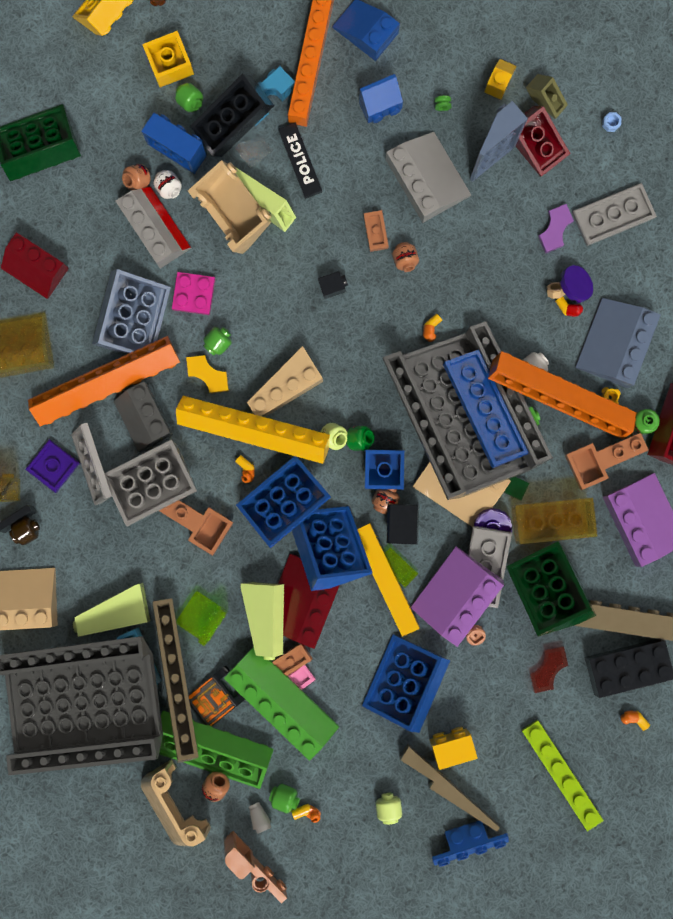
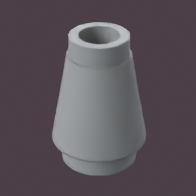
M260 802L249 806L253 830H256V833L259 834L270 829L271 820L260 805Z

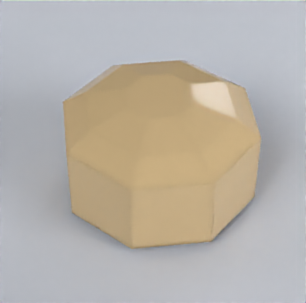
M554 282L547 286L548 297L558 299L565 295L560 282Z

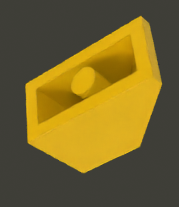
M499 59L484 93L501 100L517 66Z

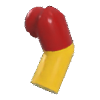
M564 297L558 298L555 301L565 316L577 317L583 312V307L580 304H568Z

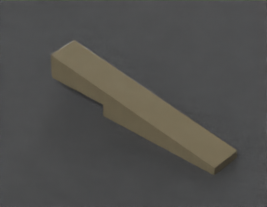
M409 744L406 745L400 755V760L431 779L428 784L431 790L495 831L499 830L500 827L494 819Z

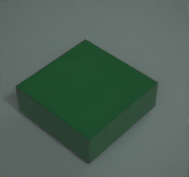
M513 477L509 479L511 482L503 493L522 501L529 483Z

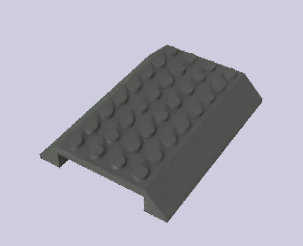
M486 321L469 327L465 334L405 355H402L401 351L382 358L447 500L459 499L511 479L553 458L522 394L496 382L495 384L529 453L494 468L491 467L443 364L445 361L479 350L490 371L492 360L501 351Z
M143 636L0 655V675H5L14 747V752L6 755L8 775L158 759L163 730L153 654Z

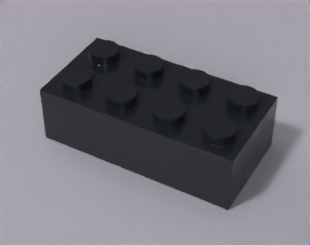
M242 73L190 127L202 140V143L212 156L222 157L274 107V104L252 75Z
M655 639L584 657L593 693L598 698L673 680V667L666 641L662 639Z

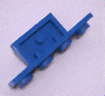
M479 820L445 831L450 851L433 856L432 860L434 865L442 867L448 865L454 859L461 861L467 859L468 855L473 853L480 855L492 847H495V849L502 848L509 842V837L506 833L488 839L483 822Z

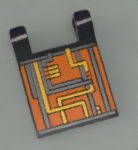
M227 666L222 667L188 695L190 706L205 725L213 726L246 700L240 694L234 698L220 679L230 672Z

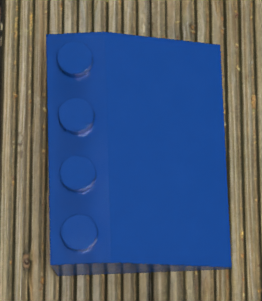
M294 456L236 504V506L271 548L328 501L331 496L298 457Z
M349 506L317 509L292 530L311 591L330 589L372 574V569Z
M392 635L362 706L410 732L420 733L450 660L396 635Z

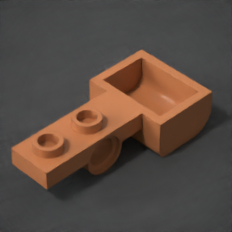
M639 433L600 451H596L592 443L566 454L565 457L580 490H583L609 479L605 469L648 451V447L642 434Z
M180 500L159 510L191 530L193 533L188 541L212 556L234 523L212 508L208 507L205 514L202 515Z
M232 831L224 840L225 863L227 867L239 879H244L251 872L253 889L259 893L265 892L268 889L282 904L287 899V887L280 879L277 880L273 876L272 870L268 866L264 867L253 856V851ZM259 877L265 878L263 881H256Z

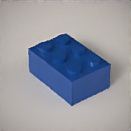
M153 113L141 131L149 146L193 174L196 173L207 156L202 140L194 134L192 136L189 135L178 124L176 126L173 125L163 114L159 116Z

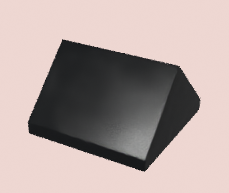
M388 504L386 543L418 545L419 506Z

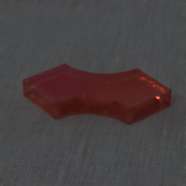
M564 646L544 650L542 665L536 671L529 673L534 693L554 689L553 683L559 670L568 666Z

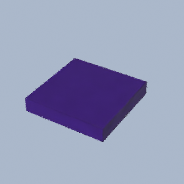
M49 439L25 470L53 492L57 493L80 462Z

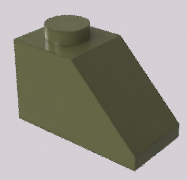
M537 74L526 87L532 100L539 106H544L547 113L555 119L568 106L553 77Z

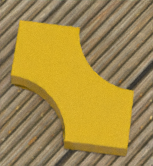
M205 355L186 357L188 376L204 381L208 386L209 393L229 391L227 372L213 369L208 364Z

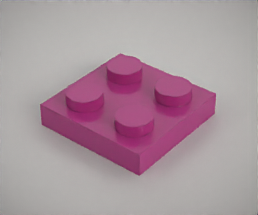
M177 272L172 310L210 315L215 277Z

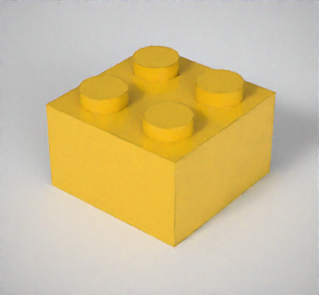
M178 31L142 44L159 87L194 75Z
M457 727L451 730L452 733L445 735L444 732L433 735L432 739H429L439 770L478 759L471 734L467 729Z

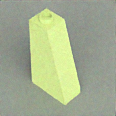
M236 168L237 176L261 208H265L270 213L271 222L285 232L296 219L287 200Z
M241 583V592L256 656H264V660H275L276 656L283 655L284 584Z
M143 583L134 585L76 616L73 628L75 633H78V637L149 622L150 616Z

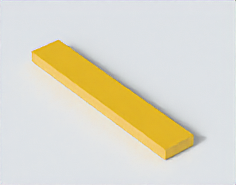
M371 523L358 528L357 530L372 569V574L402 637L420 629Z

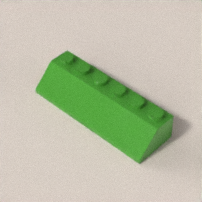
M253 647L224 679L310 761L329 741L339 728V725L288 676L284 675V672L274 665L271 660H264V656H256Z
M162 711L163 736L159 754L177 760L170 713ZM192 720L198 759L183 763L209 772H222L229 779L260 789L274 749Z

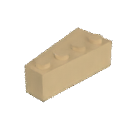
M302 346L247 403L254 415L266 417L322 383L323 378Z

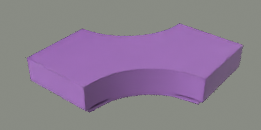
M567 204L548 212L549 226L544 233L538 236L545 254L564 246L563 232L574 221Z

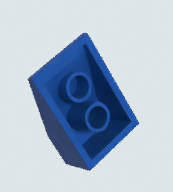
M354 0L332 28L376 61L399 34L400 23L386 12L360 0Z

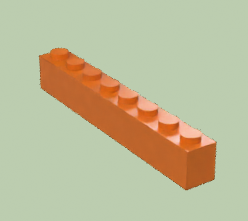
M334 0L312 1L288 112L290 124L296 122V125L305 127L308 125Z
M166 336L28 399L29 410L40 427L45 424H51L62 416L65 417L75 410L86 408L89 404L97 400H103L112 393L121 392L124 388L132 384H138L149 376L153 377L160 371L173 368L176 364L180 363L178 355L169 337Z
M501 351L492 360L488 379L621 439L634 432L637 412L630 410L628 407L601 397L595 392L568 382L560 376H555L509 353Z

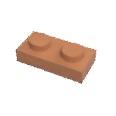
M382 210L364 213L370 252L388 249L389 245Z
M298 644L273 660L272 663L284 672V675L288 676L313 658L303 644Z

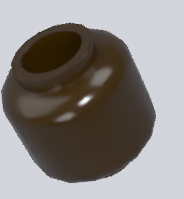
M24 517L11 525L9 534L14 543L26 545L38 538L40 526L35 519L31 520L29 517Z

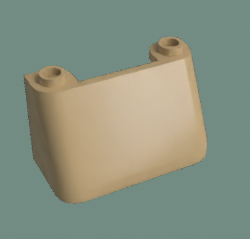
M221 160L194 184L188 192L192 198L198 197V200L201 202L200 205L208 210L225 233L226 240L230 241L227 245L232 252L243 254L270 225L271 215L265 208H261L237 176L235 166L231 162L227 164Z
M171 759L146 774L141 780V788L171 841L178 846H195L206 840L211 826L207 819L197 820L193 815L186 820L183 819L167 791L173 782L172 773L177 768Z

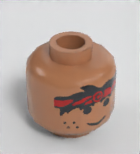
M138 163L123 170L122 181L128 189L136 190L149 185L151 180L150 173L143 164Z
M403 242L398 244L393 250L392 256L397 269L405 272L415 269V266L419 263V257L414 245Z
M377 489L371 500L374 505L373 508L382 514H387L388 504L397 505L400 500V496L396 493L397 489Z
M212 772L202 784V794L209 801H220L228 792L230 782L222 772Z

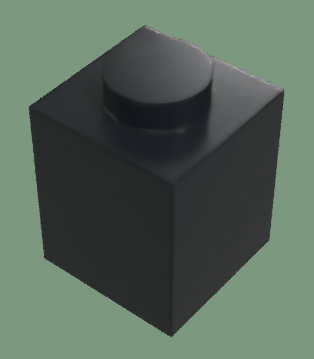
M339 271L318 278L325 299L346 292L345 286H348L345 275L341 276Z

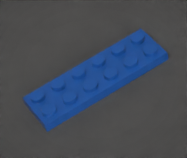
M476 350L445 361L443 366L491 467L494 468L527 455L529 452L495 382L488 379L490 371L480 351Z

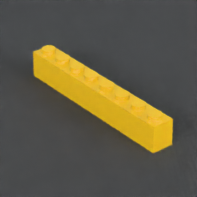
M182 396L176 408L177 424L322 464L329 450L330 435L187 396Z

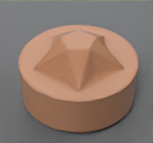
M474 625L465 637L469 644L479 645L484 642L486 634L481 626Z

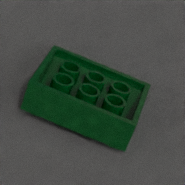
M63 104L0 126V165L10 182L81 156Z
M559 541L506 566L538 637L580 624L597 616Z

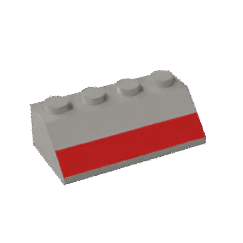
M151 187L132 190L116 200L121 211L160 269L192 249Z

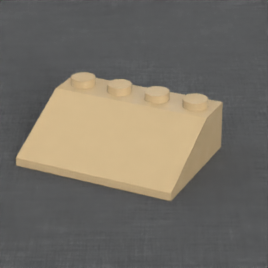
M429 461L413 487L473 527L477 515L483 510L493 508L511 481L508 479L465 497L447 500Z
M55 568L0 571V630L58 626Z

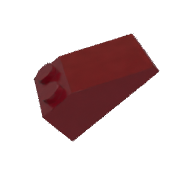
M533 106L524 113L528 120L515 147L539 176L542 177L570 155V152L544 106Z

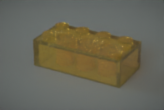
M593 498L512 506L516 544L597 537Z

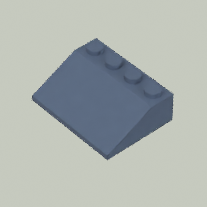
M513 101L508 105L503 104L496 111L497 115L493 119V124L470 177L472 182L515 148L528 118Z
M119 269L111 271L92 344L129 354L157 341L171 287Z
M602 298L575 368L626 388L634 386L661 314L643 307Z

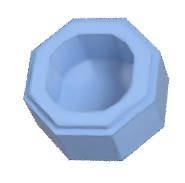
M609 112L602 120V127L607 132H615L621 126V116L617 112Z

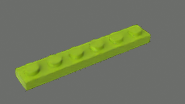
M535 720L521 730L586 831L588 832L604 820L540 722Z

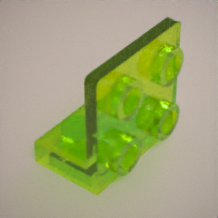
M196 591L176 620V624L198 638L200 644L206 646L229 611L199 591Z

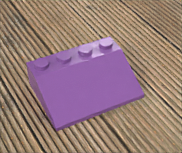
M655 473L603 496L605 504L636 567H643L673 551V510Z
M455 546L415 600L411 609L441 636L458 647L502 589L504 580Z

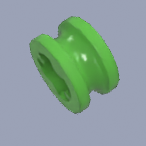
M446 95L436 97L435 110H450L452 108L450 103L451 97Z

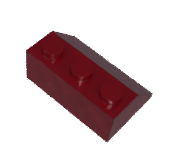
M17 232L6 246L1 264L2 270L46 299L50 297L69 269L63 262Z

